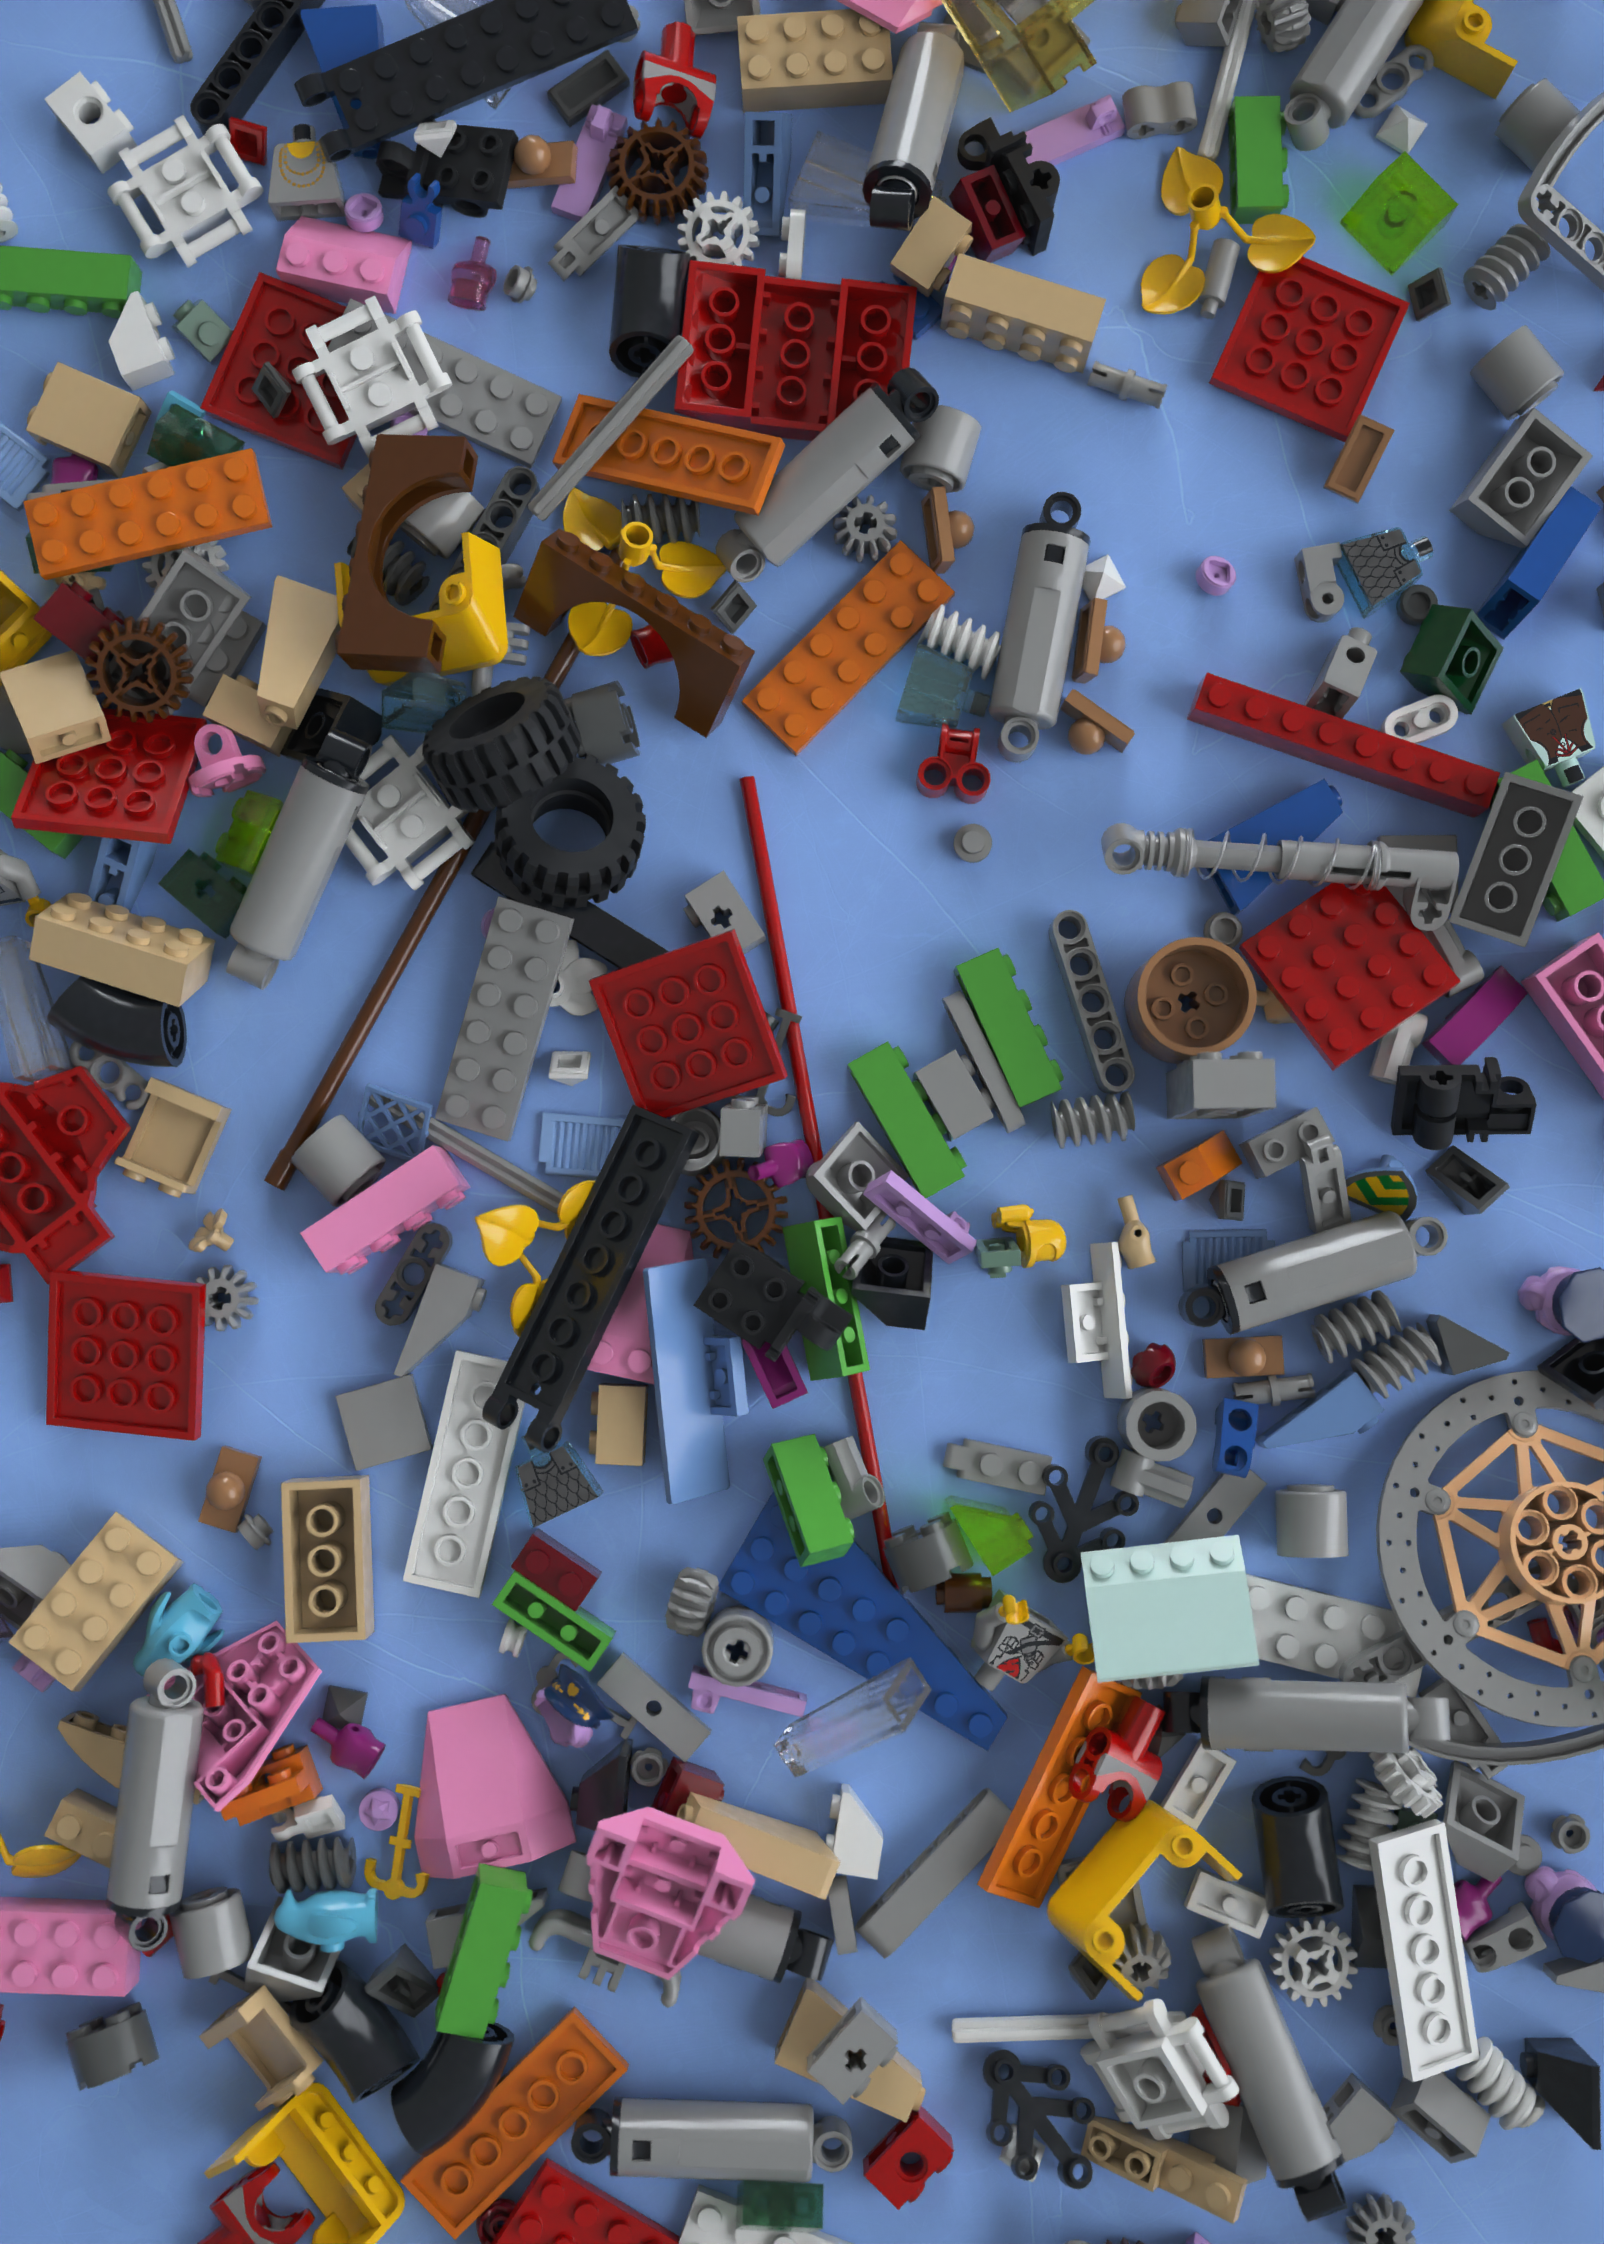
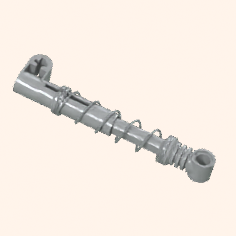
M1118 823L1108 827L1101 839L1106 865L1111 871L1121 875L1130 874L1137 869L1140 870L1142 865H1144L1145 870H1151L1153 866L1155 871H1160L1163 866V870L1170 872L1173 877L1186 878L1190 870L1195 867L1199 876L1204 880L1209 879L1217 869L1232 870L1234 876L1240 882L1248 880L1254 871L1268 872L1272 881L1277 885L1283 884L1286 880L1308 881L1313 887L1320 886L1323 882L1344 883L1350 890L1356 889L1359 885H1363L1367 891H1378L1383 886L1404 887L1402 903L1413 925L1423 931L1438 929L1447 921L1459 875V857L1455 851L1387 847L1384 842L1371 840L1367 845L1340 844L1339 838L1336 839L1335 843L1303 841V836L1301 835L1298 841L1279 840L1277 846L1267 845V835L1265 833L1262 835L1260 844L1231 843L1230 832L1226 831L1223 842L1195 840L1192 828H1177L1174 832H1168L1165 837L1164 832L1158 831L1156 836L1154 831H1148L1145 835L1144 830H1136L1133 826L1126 823ZM1127 844L1131 846L1124 853L1114 852V849L1119 845ZM1200 868H1213L1209 875L1204 876ZM1236 870L1250 872L1245 878H1240ZM1422 889H1427L1431 901H1427Z

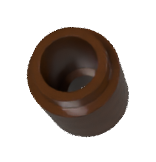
M951 1573L952 1578L935 1585L936 1605H943L944 1613H978L982 1609H987L992 1602L991 1577H982L981 1573Z

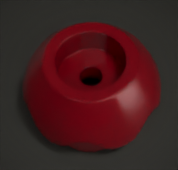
M1151 1343L1145 1351L1139 1352L1133 1357L1131 1374L1136 1381L1135 1383L1145 1388L1161 1387L1169 1382L1174 1375L1176 1366L1174 1353L1165 1344Z
M505 2198L496 2199L477 2218L476 2228L482 2244L492 2243L502 2227L498 2225V2222H505L516 2206V2202Z

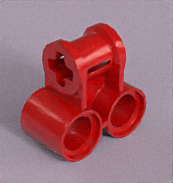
M942 723L937 756L925 759L920 764L917 773L916 786L921 794L928 798H938L947 792L949 786H953L956 797L964 803L975 804L985 797L991 779L988 769L983 764L975 762L980 737L979 728H974L973 731L949 728L948 724ZM929 770H937L943 774L944 782L939 785H931L926 782L924 774ZM968 775L976 776L980 779L982 787L977 791L967 790L962 784V779Z

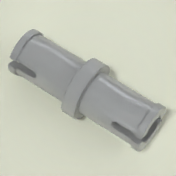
M1095 361L1092 368L1093 372L1090 374L1087 385L1119 394V399L1124 401L1127 398H1131L1155 406V408H1160L1167 384H1161L1137 376L1136 371L1131 369L1125 372Z
M883 1210L866 1231L858 1230L853 1234L850 1239V1246L835 1262L834 1266L838 1274H840L845 1266L850 1264V1267L842 1276L843 1278L848 1280L855 1279L865 1263L877 1256L881 1249L880 1244L890 1231L895 1228L896 1222L891 1217H889L885 1224H880L887 1215Z
M1311 1373L1285 1378H1277L1276 1375L1267 1376V1380L1232 1384L1235 1400L1254 1404L1270 1403L1271 1406H1280L1281 1401L1315 1398V1390L1312 1389L1315 1386Z

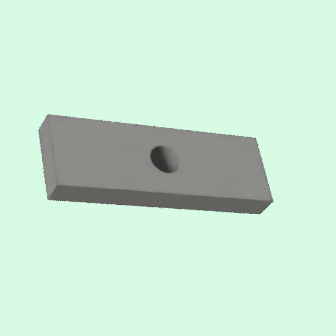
M1250 1469L1246 1478L1220 1474L1164 1543L1223 1537L1267 1483ZM1216 1508L1219 1513L1218 1518L1215 1521H1208V1511Z
M624 1652L596 1684L684 1762L690 1758L711 1733V1729ZM653 1700L658 1701L661 1709L656 1712L651 1711L647 1703Z

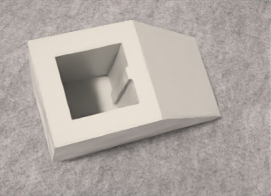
M139 291L130 294L108 341L120 374L132 391L175 375L170 363L171 360L175 359L174 352L166 336L161 338L157 326L162 325L159 313L154 303L147 304Z
M841 1783L840 1795H832L829 1818L836 1819L834 1835L826 1834L825 1839L827 1846L840 1861L836 1873L877 1880L883 1845L882 1829L849 1784Z

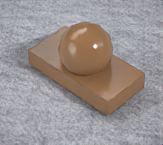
M537 135L522 137L514 149V160L507 189L575 183L578 151L575 142L547 143Z
M1359 414L1323 488L1352 502L1359 503L1395 430Z
M945 486L932 487L921 501L929 565L936 574H943L955 562L954 549L966 546L970 543L974 534V524L970 516L958 510L948 511Z
M1094 598L1080 610L1072 671L1074 682L1087 683L1098 675L1100 662L1113 663L1123 655L1126 647L1124 635L1120 629L1114 626H1104L1108 600Z
M1071 690L1060 708L1061 711L1076 720L1070 726L1068 740L1075 752L1080 754H1093L1103 747L1104 742H1107L1122 753L1135 735L1132 729L1076 690Z
M1281 1335L1202 1339L1205 1378L1285 1375Z
M226 1445L221 1447L213 1476L206 1486V1498L198 1522L233 1533L239 1531L237 1526L242 1522L262 1459L261 1456Z

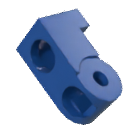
M1224 1397L1216 1408L1214 1423L1216 1425V1437L1212 1459L1213 1472L1241 1478L1247 1477L1251 1465L1252 1452L1255 1448L1259 1404Z

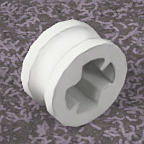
M510 1618L500 1643L499 1653L504 1654L506 1651H510L513 1657L518 1658L528 1629L522 1625H517L515 1620Z

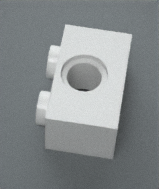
M80 71L44 99L58 121L102 174L122 160L118 152L127 147L129 150L137 147L130 135V132L134 129L130 121L120 109L113 112L107 105L111 100L96 80L90 84ZM99 118L97 122L89 124L93 119Z

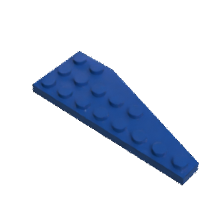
M773 1491L719 1583V1590L988 1751L1008 1718L1006 1711L986 1688L975 1680L973 1675L959 1661L958 1656L949 1646H946L934 1632L932 1626L905 1595L900 1593L898 1587L892 1584L878 1568L877 1563L868 1553H865L855 1540H853L854 1543L844 1557L800 1568Z

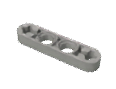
M959 990L942 998L945 1010L982 1086L988 1091L995 1104L994 1110L1005 1131L1010 1133L1025 1126L1026 1123L1022 1112L964 995Z

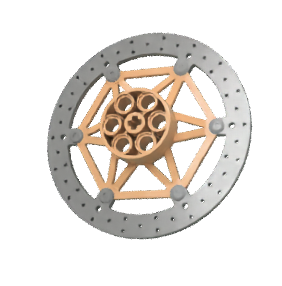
M1538 1370L1511 1372L1490 1377L1463 1388L1431 1409L1415 1425L1391 1462L1383 1483L1376 1524L1377 1555L1385 1592L1398 1623L1422 1659L1444 1681L1478 1705L1502 1716L1543 1726L1581 1727L1603 1724L1604 1681L1600 1680L1596 1665L1604 1658V1639L1593 1649L1590 1648L1596 1600L1604 1596V1568L1599 1566L1595 1558L1598 1548L1604 1551V1495L1601 1493L1604 1491V1477L1589 1485L1566 1481L1541 1444V1440L1604 1463V1449L1539 1425L1535 1409H1554L1571 1412L1603 1425L1604 1410L1591 1407L1541 1374ZM1515 1398L1520 1400L1519 1406L1515 1404ZM1499 1414H1504L1509 1430L1442 1488L1429 1483L1428 1479L1436 1464L1459 1437L1479 1423ZM1509 1446H1514L1518 1496L1514 1500L1469 1498L1457 1495L1459 1490ZM1529 1449L1552 1483L1538 1487L1533 1486ZM1411 1489L1416 1491L1415 1497L1410 1495ZM1549 1494L1554 1495L1558 1499L1559 1510L1557 1513L1552 1512L1548 1507L1547 1499ZM1588 1508L1594 1511L1597 1516L1595 1528L1591 1527L1586 1521L1585 1515ZM1458 1509L1501 1512L1502 1517L1498 1531L1495 1533ZM1419 1511L1432 1515L1453 1610L1455 1612L1445 1621L1442 1620L1430 1598L1420 1569L1416 1533ZM1521 1519H1524L1530 1525L1531 1535L1529 1539L1524 1538L1519 1532V1522ZM1449 1521L1496 1548L1500 1558L1469 1602L1465 1597ZM1562 1536L1564 1537L1562 1542L1568 1544L1567 1550L1562 1551L1564 1545L1558 1543L1559 1537ZM1531 1559H1534L1540 1566L1541 1572L1538 1579H1534L1529 1573L1528 1565ZM1569 1574H1573L1578 1581L1579 1588L1575 1594L1567 1586ZM1505 1575L1519 1588L1520 1593L1481 1610ZM1535 1600L1543 1602L1560 1642L1563 1654L1489 1627L1487 1623L1496 1617ZM1581 1604L1582 1606L1577 1645L1562 1610L1565 1605ZM1445 1635L1450 1639L1448 1645L1443 1641ZM1476 1635L1565 1669L1569 1686L1567 1688L1548 1687L1511 1677L1482 1661L1467 1649L1466 1644ZM1586 1690L1590 1692L1589 1699L1585 1697Z

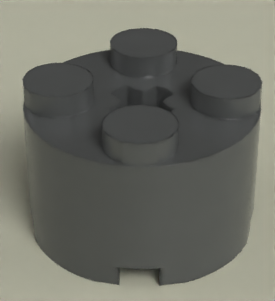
M619 681L572 694V697L564 699L581 733L580 750L577 752L579 757H585V759L587 755L597 757L598 764L603 766L607 763L613 764L640 755V751L636 748L640 746V741L630 706L626 707L624 703L621 704L619 697L625 695Z
M949 1512L928 1519V1524L921 1526L917 1531L914 1525L899 1529L892 1533L893 1537L884 1541L885 1547L883 1551L901 1594H904L908 1589L912 1593L952 1578L951 1569L957 1566L960 1567L961 1572H964L974 1565L956 1519H951Z
M140 2002L118 2010L116 2014L103 2019V2016L87 2021L79 2025V2028L66 2033V2046L79 2090L107 2083L131 2073V2069L136 2067V2063L142 2062L143 2066L159 2058L146 2009H142Z

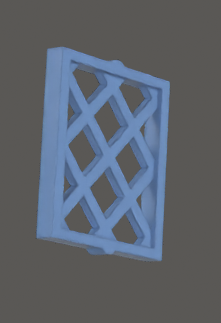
M368 1083L365 1087L361 1111L358 1113L357 1129L377 1151L409 1161L424 1151L426 1138L429 1135L428 1128L433 1105ZM373 1095L379 1107L370 1112L368 1104L370 1096ZM380 1095L393 1100L385 1104ZM395 1104H398L404 1116L397 1120H394L388 1108ZM405 1104L416 1107L418 1109L409 1112ZM383 1112L389 1124L380 1128L373 1116ZM423 1112L425 1117L423 1127L420 1129L413 1117ZM365 1120H368L374 1131L365 1136L363 1128ZM408 1120L414 1132L404 1136L398 1124ZM393 1128L399 1140L389 1144L383 1132ZM378 1136L381 1143L369 1139ZM418 1137V1150L414 1153L408 1141ZM402 1144L407 1152L395 1149V1147Z

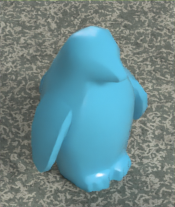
M193 1583L186 1592L168 1607L166 1605L171 1592L163 1593L156 1600L150 1610L142 1648L136 1653L132 1663L139 1675L144 1677L145 1671L150 1664L158 1659L169 1658L179 1664L190 1661L194 1655H203L205 1652H208L223 1637V1629L207 1636L223 1611L219 1601L201 1586Z
M370 1888L367 1893H356L348 1890L319 1891L305 1900L297 1901L294 1899L291 1889H287L283 1901L277 1907L274 1915L275 1926L289 1936L311 1944H319L322 1952L341 1951L345 1947L344 1941L355 1937L365 1936L369 1943H377L378 1890L377 1888Z

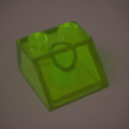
M1404 151L1373 181L1342 218L1340 224L1393 275L1446 225L1458 204Z
M247 790L244 798H239L233 807L231 817L234 820L228 833L224 832L216 844L215 852L217 856L215 860L229 869L252 878L284 803L274 797Z
M952 1495L945 1499L992 1576L1033 1551L1028 1540L1034 1536L1017 1512L1010 1515L1005 1507Z

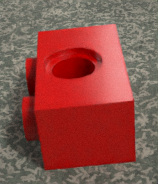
M920 2106L917 2112L911 2111L907 2123L899 2120L864 2157V2176L899 2210L906 2201L911 2203L920 2196L925 2188L924 2182L934 2172L940 2173L948 2166L954 2151L952 2136ZM909 2152H914L921 2156L913 2164H907L901 2160L902 2156Z

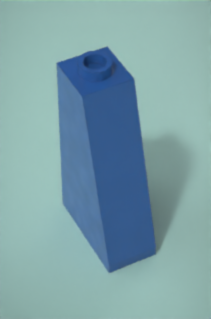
M376 4L301 10V18L322 73L384 47L383 24ZM333 96L332 100L343 129H348L349 125L336 96ZM353 100L351 107L359 109L362 103L359 100ZM380 143L354 153V157L376 159Z
M1570 486L1527 547L1521 549L1477 611L1476 615L1490 631L1504 640L1541 601L1602 508L1601 506Z
M1324 778L1226 831L1230 832L1231 843L1260 844L1264 833L1267 835V845L1277 846L1279 840L1298 841L1301 835L1303 836V841L1313 842L1343 813L1340 807L1342 806V799L1337 789L1332 785L1329 786ZM1226 831L1208 841L1223 842ZM1206 868L1209 874L1213 870V868ZM1217 869L1211 876L1230 913L1234 916L1244 910L1273 882L1268 872L1254 871L1250 878L1244 882L1238 881L1232 870ZM1236 870L1240 878H1245L1250 872Z

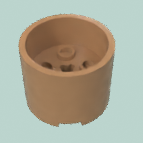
M1188 937L1164 946L1135 972L1125 993L1124 1007L1127 1023L1136 1043L1148 1054L1159 1060L1180 1064L1183 1063V1060H1190V1057L1197 1056V1053L1220 1052L1240 1039L1253 1019L1257 1003V992L1252 972L1244 959L1236 951L1217 940L1204 937ZM1188 996L1190 998L1189 1005L1193 1009L1183 1012L1180 1010L1182 1003L1179 1000Z

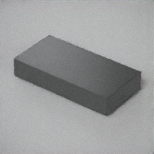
M607 49L548 90L547 96L567 125L571 127L588 115L592 104L596 106L603 105L629 87L630 81Z

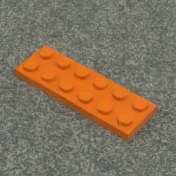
M582 394L578 395L552 461L558 470L618 402ZM644 408L585 476L759 516L785 444L780 437Z
M252 448L23 501L40 576L44 580L272 528L257 458Z
M900 540L742 700V705L797 756L927 624L931 614L941 604L946 605L954 597L955 591Z
M1084 1666L1081 1667L977 1885L986 1892L1040 1908L1090 1804L1075 1799L1069 1790V1777L1077 1755L1089 1733L1096 1727H1106L1116 1733L1135 1695L1140 1698L1142 1692L1133 1687H1127L1120 1681L1098 1683L1096 1671ZM1089 1775L1086 1776L1081 1783L1082 1793L1086 1791L1089 1786Z
M574 2006L498 2081L484 2106L469 2124L441 2148L427 2157L421 2156L403 2174L400 2182L449 2235L456 2240L628 2070L629 2063Z

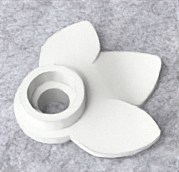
M576 940L568 941L557 979L560 989L553 994L550 1007L561 1006L571 1015L584 1016L598 1009L597 1002L591 993L592 989L589 980L606 974L608 969L605 964L598 960L579 958Z

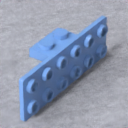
M706 1258L644 1268L643 1270L665 1493L668 1504H678L729 1489L730 1481L723 1416L738 1417L749 1414L741 1337L735 1335H715L713 1318L694 1306L709 1282Z

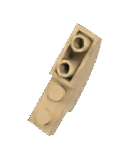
M86 1711L72 1712L61 1719L57 1728L68 1745L95 1773L119 1789L127 1726L121 1724L109 1726L98 1722L99 1717ZM195 1786L193 1804L197 1805L205 1797Z
M1094 2116L1093 2120L1088 2123L1081 2150V2155L1085 2156L1088 2160L1151 2192L1160 2187L1232 2224L1238 2220L1248 2180L1214 2164L1216 2156L1174 2138L1157 2141L1148 2129L1137 2130L1132 2124Z

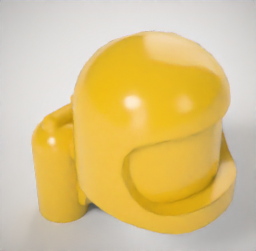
M1026 1204L998 1207L996 1212L991 1215L992 1226L994 1229L1001 1228L1002 1231L1016 1233V1241L1021 1251V1266L1023 1268H1031L1035 1262H1053L1062 1257L1066 1250L1067 1241L1065 1231L1058 1222L1052 1219L1030 1220L1034 1209Z

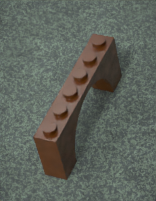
M377 434L375 447L369 455L370 475L368 485L364 487L362 493L364 505L362 518L356 526L357 545L355 556L351 558L349 563L350 583L348 594H345L342 600L344 614L342 626L335 638L337 654L351 669L440 674L447 637L433 620L413 617L390 604L384 590L382 570L389 542L407 517L424 504L439 497L453 493L472 492L478 455L464 436Z
M559 528L544 539L538 549L513 617L546 637L563 623L572 607L589 602L611 603L634 612L656 630L666 643L674 659L680 688L679 702L674 718L707 738L722 723L755 651L746 646L737 636L727 634L714 626L707 617L695 614L679 604L675 597L655 589L646 583L640 575L630 573L620 567L608 555L596 552L585 545L576 535Z

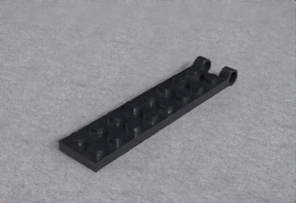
M494 0L324 73L306 75L296 81L294 87L304 107L318 105L328 98L336 96L349 128L337 129L325 134L319 139V144L327 162H337L351 154L413 129L420 123H427L637 34L638 27L627 0ZM353 100L361 101L362 104L359 109L351 107Z
M632 1105L492 1395L483 1407L482 1417L486 1422L499 1429L508 1428L517 1417L518 1403L516 1401L520 1399L539 1409L535 1419L527 1429V1443L544 1453L552 1451L558 1445L562 1436L560 1424L700 1134ZM540 1386L541 1390L539 1394L535 1395V1391Z

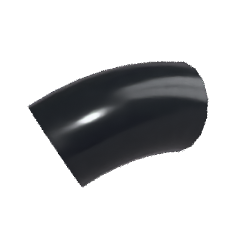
M618 245L609 354L613 364L629 376L640 378L676 336H682L690 253L658 247Z
M81 976L71 984L58 998L47 1016V1022L64 1035L84 1047L108 1057L133 1064L154 1067H178L185 1056L187 1030L182 1006H173Z
M1294 1776L1276 1778L1261 1784L1253 1792L1252 1807L1267 1913L1270 1916L1279 1918H1308L1341 1911L1344 1908L1329 1797L1325 1787L1313 1779Z
M337 1960L322 1997L293 2001L289 2018L291 2026L324 2058L341 2082L352 2103H356L403 2075L419 2062L420 2057L387 2006L382 2001L367 1994L364 1988L366 1986L365 1981L345 1963Z
M496 2022L494 2024L488 2023L483 2039L438 2032L432 2046L415 2069L393 2085L391 2104L396 2121L409 2145L419 2155L427 2157L448 2143L469 2124L484 2106L502 2075L514 2043V2034L509 2029Z

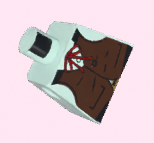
M1581 688L1517 713L1502 724L1503 729L1526 764L1537 759L1544 772L1554 768L1563 788L1585 779L1577 759L1595 749V740Z

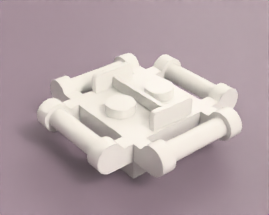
M182 115L173 120L175 122L173 126L131 150L127 147L118 152L132 178L127 181L115 182L108 188L107 193L113 204L120 206L141 241L140 248L146 258L153 259L159 257L175 247L187 268L198 263L196 258L239 233H242L244 236L253 230L241 208L258 199L263 193V187L256 177H251L231 144V135L224 124L211 126L206 131V134L198 139L185 116ZM185 139L188 144L187 146L148 169L141 170L139 164L180 140ZM217 150L239 184L238 188L232 192L229 191L209 158V155ZM142 194L165 230L158 235L152 232L133 200Z
M375 295L364 300L365 305L318 328L315 324L305 329L319 358L312 362L301 364L292 370L298 384L302 383L325 430L322 434L327 444L333 445L357 434L368 458L371 450L375 447L377 434L371 436L369 431L415 408L418 409L419 414L378 434L413 435L425 428L430 431L438 427L439 425L427 399L452 386L448 373L442 372L420 327L422 320L416 310L407 312L397 320L389 323ZM374 319L378 327L377 330L332 352L329 351L325 342ZM407 333L429 379L422 385H419L397 340V337ZM327 373L349 418L348 421L342 424L338 423L316 377Z
M390 734L382 741L383 746L369 757L359 777L366 780L393 757L399 763V766L368 790L355 821L359 819L388 858L379 863L353 828H351L345 844L367 871L365 876L372 886L381 883L396 870H399L407 884L413 890H417L424 884V878L460 849L464 848L467 850L475 841L461 824L462 821L460 820L468 811H462L454 806L450 807L421 769L427 764L422 755L423 744L417 748L412 756H409L396 738ZM452 833L453 836L416 866L413 867L411 863L447 834Z
M1159 1998L1146 2001L1142 2007L1110 2015L1100 2012L1089 2017V2030L1095 2040L1086 2043L1080 2050V2054L1085 2063L1092 2065L1115 2103L1114 2111L1121 2122L1132 2121L1137 2130L1148 2128L1157 2141L1170 2139L1173 2133L1208 2126L1213 2130L1228 2126L1229 2114L1222 2102L1234 2098L1239 2092V2087L1232 2076L1226 2075L1202 2035L1204 2028L1197 2017H1189L1180 2024L1172 2026L1167 2019L1166 2006ZM1148 2023L1152 2030L1118 2039L1113 2031ZM1204 2071H1206L1211 2079V2084H1206L1203 2079Z

